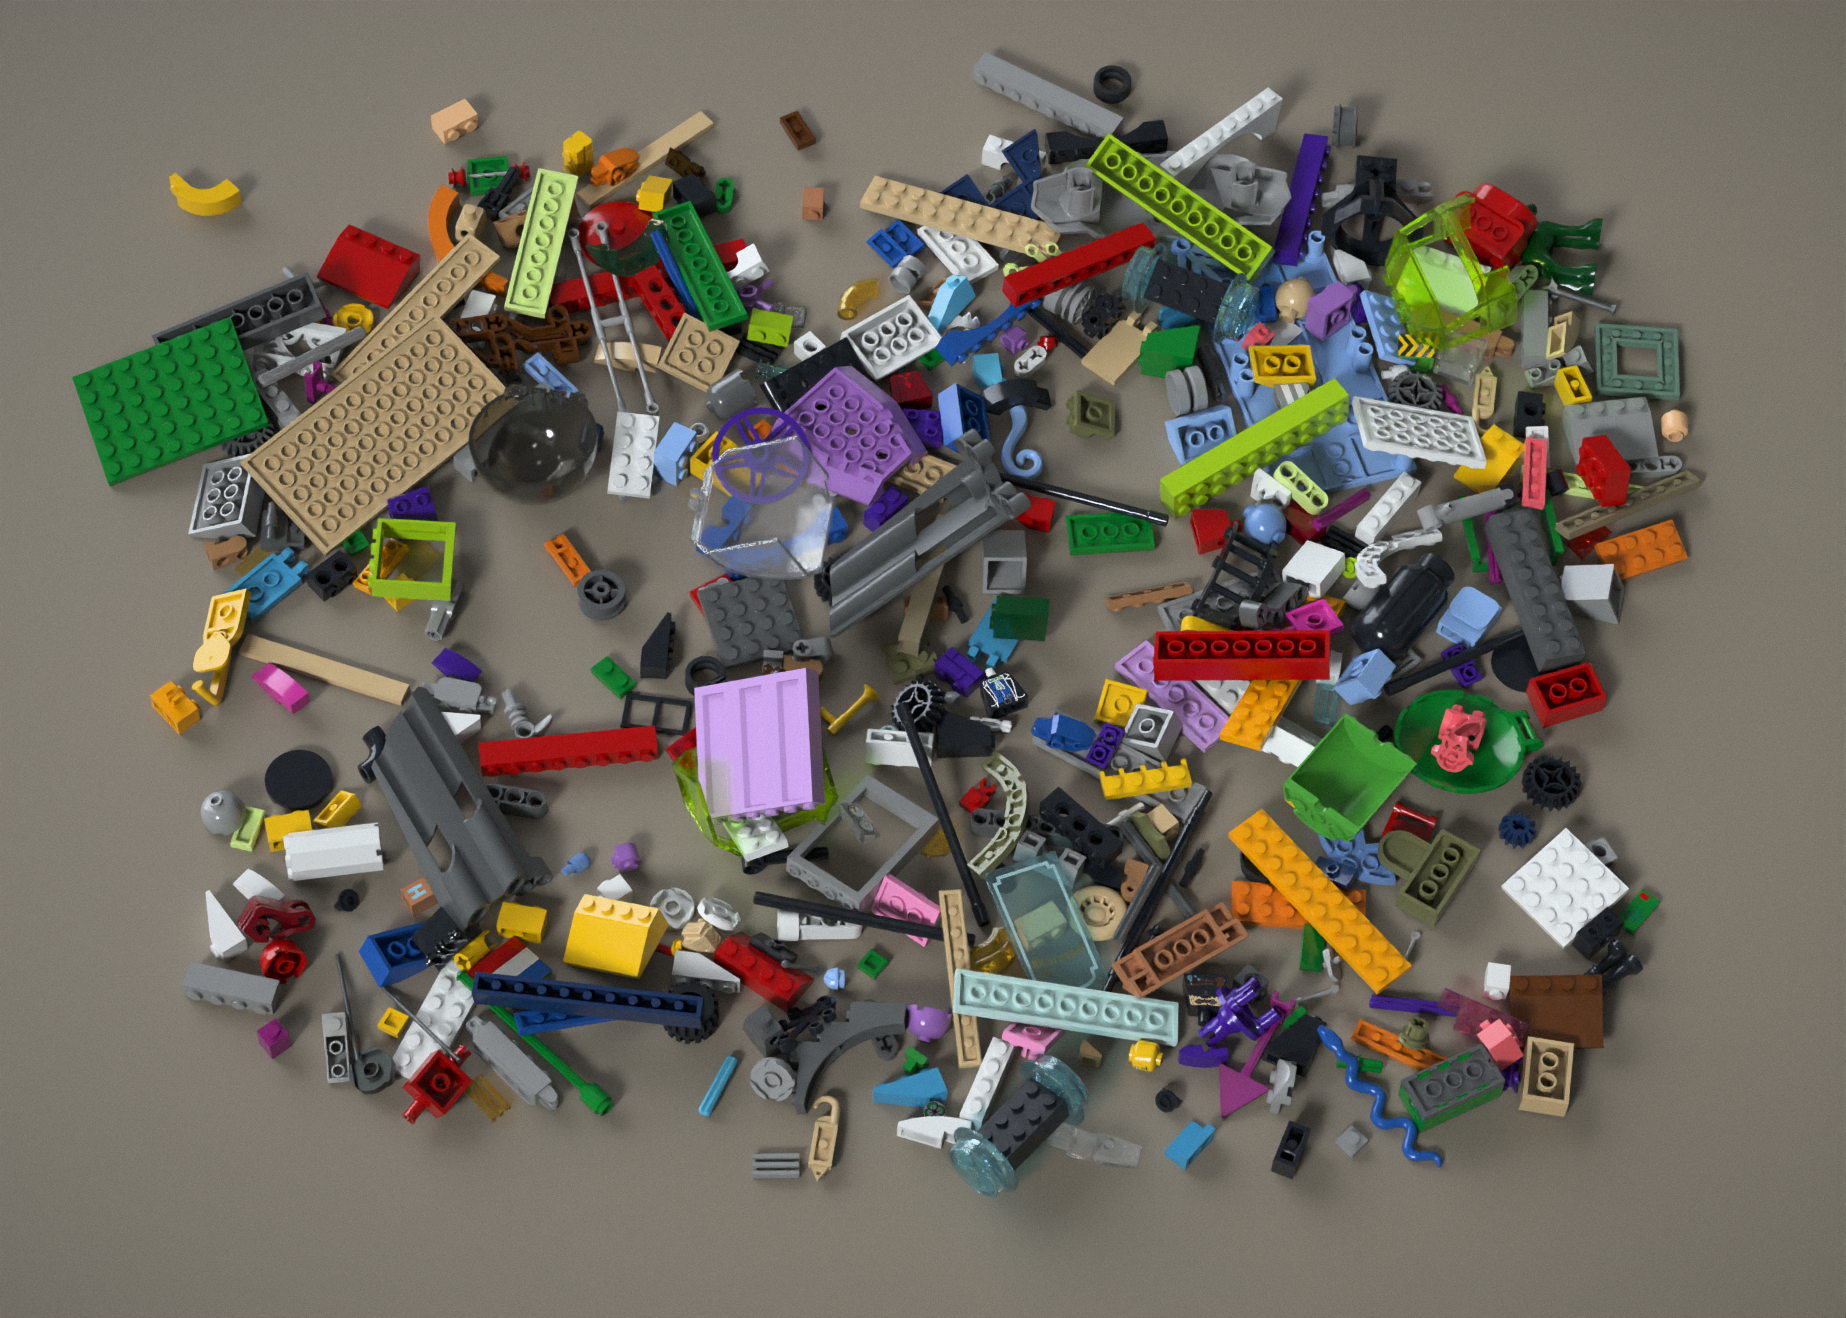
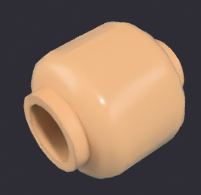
M1671 410L1665 413L1661 418L1662 435L1669 441L1677 442L1682 440L1689 432L1688 416L1679 410Z

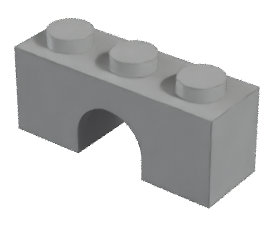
M1026 829L1016 845L1012 861L1026 868L1046 861L1048 866L1054 864L1061 883L1073 889L1082 875L1086 856L1068 848L1064 850L1060 857L1053 856L1045 848L1046 838ZM1044 865L1032 869L1057 881L1052 868L1047 870Z

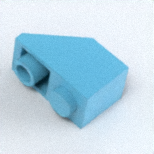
M998 353L973 355L972 368L976 385L985 390L992 385L1006 381V378H1002L1001 373H1004L1003 361H999Z

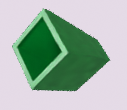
M1194 325L1147 333L1146 341H1142L1138 365L1142 366L1141 374L1166 378L1168 371L1178 369L1183 373L1185 367L1193 366L1200 326Z

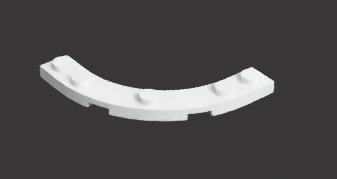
M1419 529L1393 535L1390 541L1379 540L1369 545L1357 556L1355 571L1358 579L1368 588H1377L1380 584H1386V575L1378 567L1384 558L1403 549H1414L1415 546L1435 545L1436 542L1442 541V533L1438 529L1429 532Z

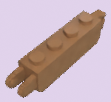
M1424 304L1423 308L1408 305L1405 310L1403 319L1416 325L1415 331L1417 335L1434 336L1435 342L1486 360L1492 359L1494 355L1504 358L1512 356V349L1515 343L1511 338L1502 336L1501 330Z

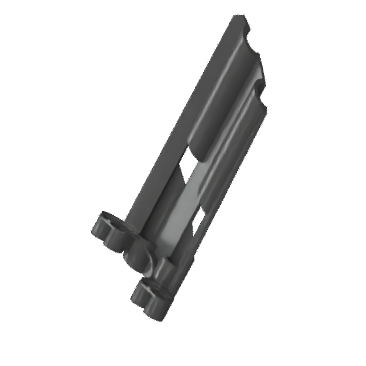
M970 429L954 440L957 450L965 459L963 462L831 565L832 607L829 613L830 638L839 636L1008 520H1014L1031 508V503L1024 493H1017L1015 487L1008 481L1002 483L999 472L991 460V457L995 455V449L987 439L982 440L976 430ZM942 498H947L952 502L953 509L917 533L915 516ZM941 543L946 545L947 550L916 570V561Z
M418 686L412 693L406 711L403 714L400 711L385 737L384 749L379 758L374 760L371 768L439 906L446 911L469 938L468 943H470L483 932L480 928V922L486 917L490 906L504 894L506 897L513 896L514 894L516 896L525 895L534 885L540 887L549 883L553 875L542 857H529L430 693L427 689ZM462 782L477 805L476 811L469 818H465L454 800L461 788ZM437 826L452 850L451 864L444 873L428 849Z

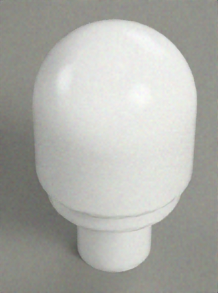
M1404 364L1393 365L1389 367V370L1381 371L1382 379L1390 378L1393 381L1396 376L1400 377L1402 372L1407 375L1410 369Z

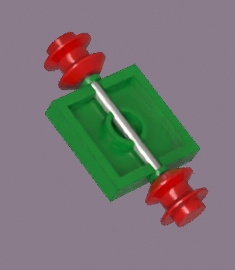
M508 157L467 159L468 173L465 174V170L462 167L458 172H455L452 168V172H448L449 185L453 184L455 188L456 184H461L464 187L467 179L470 184L471 196L486 195L490 187L497 188L508 171ZM524 161L522 166H517L516 162H514L512 166L520 170V175L515 182L517 183L519 178H523L527 182L526 178L530 177L529 165H525Z

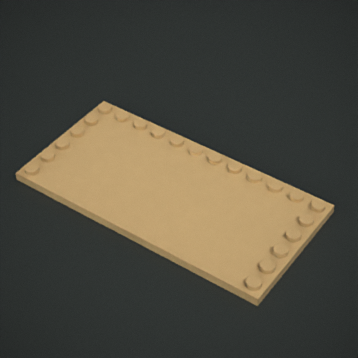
M433 312L243 459L241 466L320 551L327 556L387 509L386 499L407 493L517 406L519 401L445 322Z

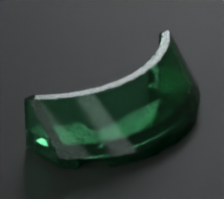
M651 219L641 235L623 248L608 250L606 244L598 246L587 244L585 247L603 270L617 276L630 277L655 265L660 260L658 250L650 236L652 232L661 230L668 245L670 239L666 222Z

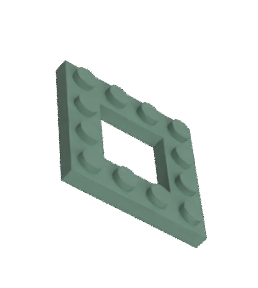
M1595 323L1596 395L1679 400L1677 329ZM1617 346L1656 349L1657 377L1617 375Z

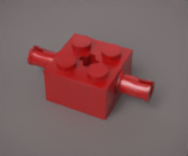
M459 1045L454 1052L461 1059L459 1063L452 1057L448 1058L440 1050L429 1054L402 1087L414 1098V1102L402 1114L404 1119L408 1117L407 1121L414 1124L425 1109L435 1118L447 1113L473 1081L460 1069V1066L471 1055L469 1050L465 1052L466 1047Z

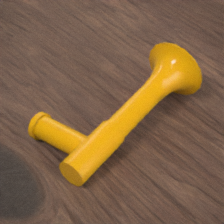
M864 684L865 690L863 695L837 719L825 710L824 707L820 708V716L831 724L826 729L830 735H835L868 702L880 701L878 694L869 685Z

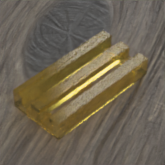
M482 1074L476 1077L464 1091L492 1122L496 1121L498 1116L501 1117L504 1111L511 1109L510 1104ZM479 1082L502 1105L500 1108L477 1085ZM471 1088H473L495 1112H492L483 1103V1101L471 1090Z

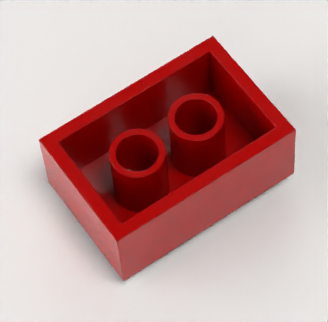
M1607 435L1584 437L1582 439V446L1579 448L1580 458L1579 464L1576 466L1577 475L1581 477L1585 486L1591 491L1594 499L1598 501L1601 507L1624 505L1626 503L1631 468Z
M1590 662L1531 678L1526 690V694L1543 728L1603 711L1607 699Z

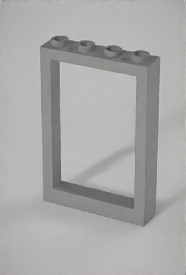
M866 775L788 855L786 871L793 877H797L807 883L809 887L820 891L828 899L839 903L845 909L862 912L876 898L884 877L889 873L896 877L937 833L939 819L879 781ZM865 796L914 826L917 830L857 892L807 861L804 857L849 812L848 806H855Z

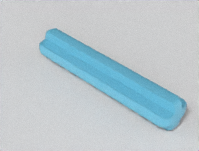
M727 1056L699 1107V1114L709 1117L738 1064V1060L735 1057Z

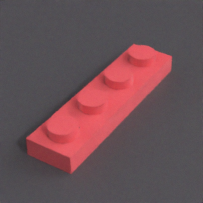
M1527 437L1524 444L1522 506L1543 510L1545 505L1547 441Z

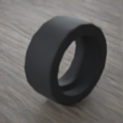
M1108 65L1096 72L1093 91L1102 102L1109 104L1119 103L1129 96L1131 76L1125 69L1115 65ZM1106 79H1115L1123 83L1124 86L1118 90H1109L1103 87L1101 82Z
M700 656L688 663L685 669V686L694 697V688L700 686L693 681V674L697 671L709 669L726 679V669L717 658Z

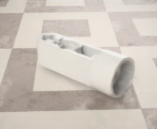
M778 910L777 934L780 941L856 939L861 935L863 928L861 925L786 910Z

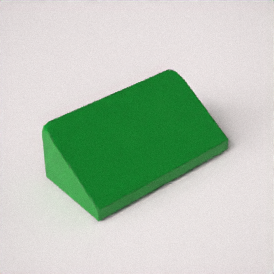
M1304 923L1299 970L1321 973L1322 951L1324 950L1325 939L1312 925Z

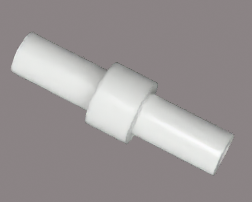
M1139 802L1128 810H1122L1117 814L1116 818L1107 824L1120 826L1125 822H1130L1132 820L1130 814L1135 811H1143L1145 809L1144 804Z

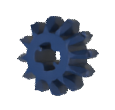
M1521 811L1518 815L1511 812L1509 816H1504L1499 824L1500 839H1505V846L1512 844L1513 849H1515L1519 845L1523 849L1526 844L1530 845L1536 836L1535 821H1530V815L1522 816Z

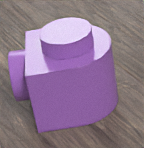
M1015 325L1000 335L1002 345L1013 355L1020 350L1026 349L1029 341L1026 339L1027 333L1023 328Z
M625 843L614 846V855L611 856L613 867L615 869L618 868L619 872L635 870L641 862L635 844Z

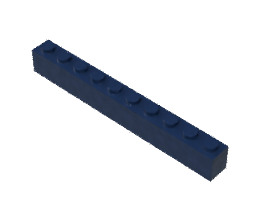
M475 972L471 992L474 1004L702 1029L705 1012L704 997Z

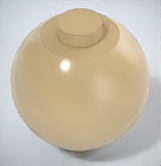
M1303 277L1293 278L1279 286L1275 295V303L1277 309L1281 312L1279 316L1281 320L1293 324L1296 319L1306 317L1308 301L1313 295H1316L1314 288L1307 279Z

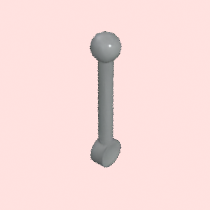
M1414 931L1411 935L1412 940L1404 956L1406 960H1408L1415 942L1420 939L1421 935L1417 931Z
M1334 984L1328 990L1305 998H1297L1296 1004L1303 1006L1305 1002L1327 994H1338L1340 988Z

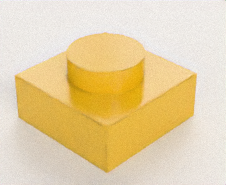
M389 1007L378 1023V1029L399 1038L409 1022V1016Z

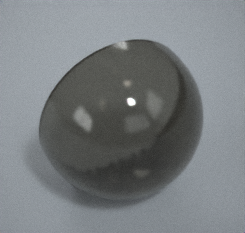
M511 384L510 388H505L502 395L485 405L475 417L469 432L470 454L474 467L483 482L506 500L522 505L537 506L564 499L586 480L596 460L598 450L597 425L591 411L588 409L586 394L571 392L569 398H567L566 391L550 389L549 393H547V389L529 387L528 393H526V386Z

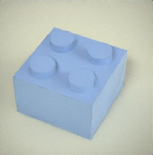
M676 422L673 423L654 451V476L674 486H677L681 480L686 478L690 467V458L697 452L698 441L696 431Z
M1380 649L1355 656L1333 689L1349 705L1363 703L1371 698L1375 699L1381 694L1382 686L1391 679V673L1396 666Z

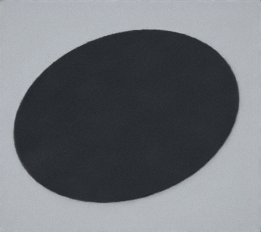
M1526 637L1494 650L1491 658L1493 672L1499 681L1510 689L1519 692H1526L1531 678L1557 671L1539 673Z

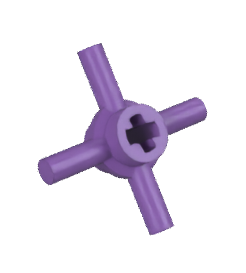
M768 278L757 288L753 285H746L736 290L747 313H752L753 308L774 312L775 308L762 301L761 296L773 285L771 279Z

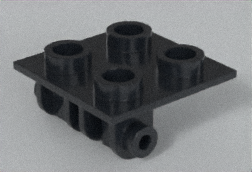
M442 907L411 937L426 955L424 962L430 967L434 965L438 971H441L469 941V938Z

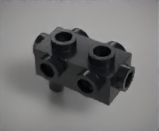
M1107 292L1104 295H1099L1094 302L1095 307L1092 311L1085 312L1082 317L1083 322L1081 325L1084 328L1083 332L1093 339L1095 336L1099 340L1108 335L1116 320H1119L1124 314L1126 308L1122 304L1123 299L1114 292L1111 295Z

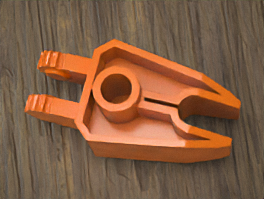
M620 148L603 154L598 161V165L591 169V185L600 186L605 183L612 187L633 175L640 164L638 160L641 156L631 148Z

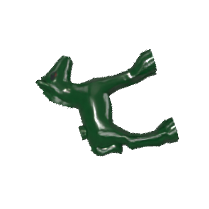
M1535 204L1526 205V206L1534 213V215L1536 216V214H1537V207H1536V205H1535ZM1594 218L1580 226H1566L1550 221L1538 222L1537 228L1526 240L1527 246L1520 255L1522 265H1534L1538 270V277L1549 280L1553 278L1558 285L1592 295L1597 262L1580 267H1566L1554 261L1551 255L1553 254V247L1599 251L1603 218ZM1565 236H1575V237H1581V238H1572V237H1565Z

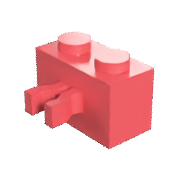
M1498 1019L1492 1024L1488 1020L1480 1024L1483 1030L1477 1036L1501 1071L1524 1056L1520 1050L1522 1043L1509 1023L1504 1025Z

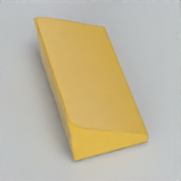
M340 790L313 822L322 829L344 827L362 807V804L355 794Z

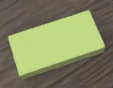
M245 806L247 809V814L245 813L243 818L245 821L234 832L230 845L233 848L252 852L264 822L266 811Z

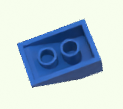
M424 922L369 935L366 938L359 953L379 987L399 983L430 967L424 962L426 955L411 939L423 926Z

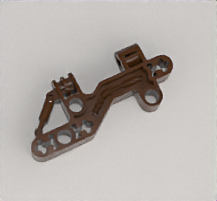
M562 305L551 307L546 319V326L531 328L500 313L455 319L448 326L487 368H496L498 374H502L504 370L506 373H509L511 369L513 372L518 371L515 350H520L527 354L552 350L558 366L578 363V346L586 345L593 331L592 325L585 320L570 322L568 311ZM553 315H557L561 319H555ZM472 327H478L481 331H475ZM488 341L492 356H487L475 347L471 348L467 343ZM497 343H503L506 347H501Z

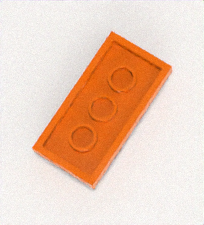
M1673 520L1609 539L1594 546L1601 564H1614L1621 581L1688 559Z

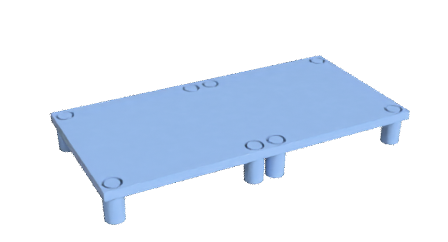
M1316 230L1309 234L1307 245L1302 246L1305 247L1303 259H1299L1297 267L1273 263L1272 256L1252 285L1229 269L1226 272H1221L1217 267H1209L1220 278H1231L1235 282V288L1238 289L1224 328L1204 322L1246 428L1277 412L1272 399L1273 388L1254 383L1249 352L1241 347L1247 333L1250 331L1249 329L1256 324L1254 286H1274L1276 295L1279 286L1283 282L1303 277L1310 282L1309 284H1311L1316 295H1318L1328 285L1337 282L1323 249L1325 236L1321 235V231ZM1350 312L1349 324L1321 342L1305 328L1306 317L1296 319L1294 324L1300 327L1302 332L1287 345H1310L1316 375L1313 390L1335 378L1349 394V418L1345 423L1331 428L1326 434L1317 436L1309 444L1298 447L1292 454L1281 457L1273 465L1264 467V471L1273 477L1275 470L1281 463L1290 461L1326 494L1398 478L1403 472L1409 475L1415 474L1417 466L1414 458L1401 454L1392 455L1378 450L1370 451L1363 446L1352 407L1353 397L1357 396L1388 402L1371 361L1373 347L1365 342V329L1356 326ZM1281 470L1284 476L1289 477L1285 470ZM1297 485L1299 490L1305 491L1303 486Z

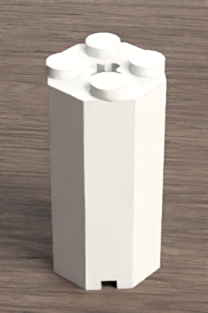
M378 822L294 832L283 836L289 880L298 881L384 870Z

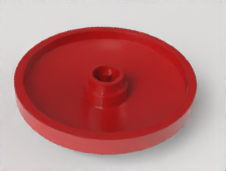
M623 201L609 202L595 207L584 216L578 228L583 255L596 266L610 270L605 249L595 230V225L598 222H605L608 227L609 247L616 269L647 262L657 251L650 236L652 232L658 230L652 214L649 211L638 209L639 205Z

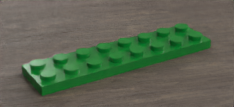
M691 201L652 213L653 220L658 230H661L685 285L708 331L711 332L747 320V312Z

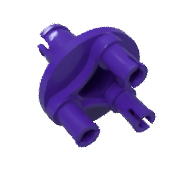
M1253 976L1242 986L1235 987L1232 991L1225 986H1221L1216 990L1217 997L1222 1006L1219 1008L1217 1016L1198 1031L1201 1038H1204L1212 1031L1215 1033L1206 1042L1208 1047L1211 1048L1230 1034L1240 1033L1241 1031L1251 1040L1256 1041L1267 1032L1270 1026L1279 1019H1282V1015L1274 1006L1260 1018L1255 1017L1248 1007L1247 1003L1259 995L1257 991L1263 987L1258 978L1256 979Z

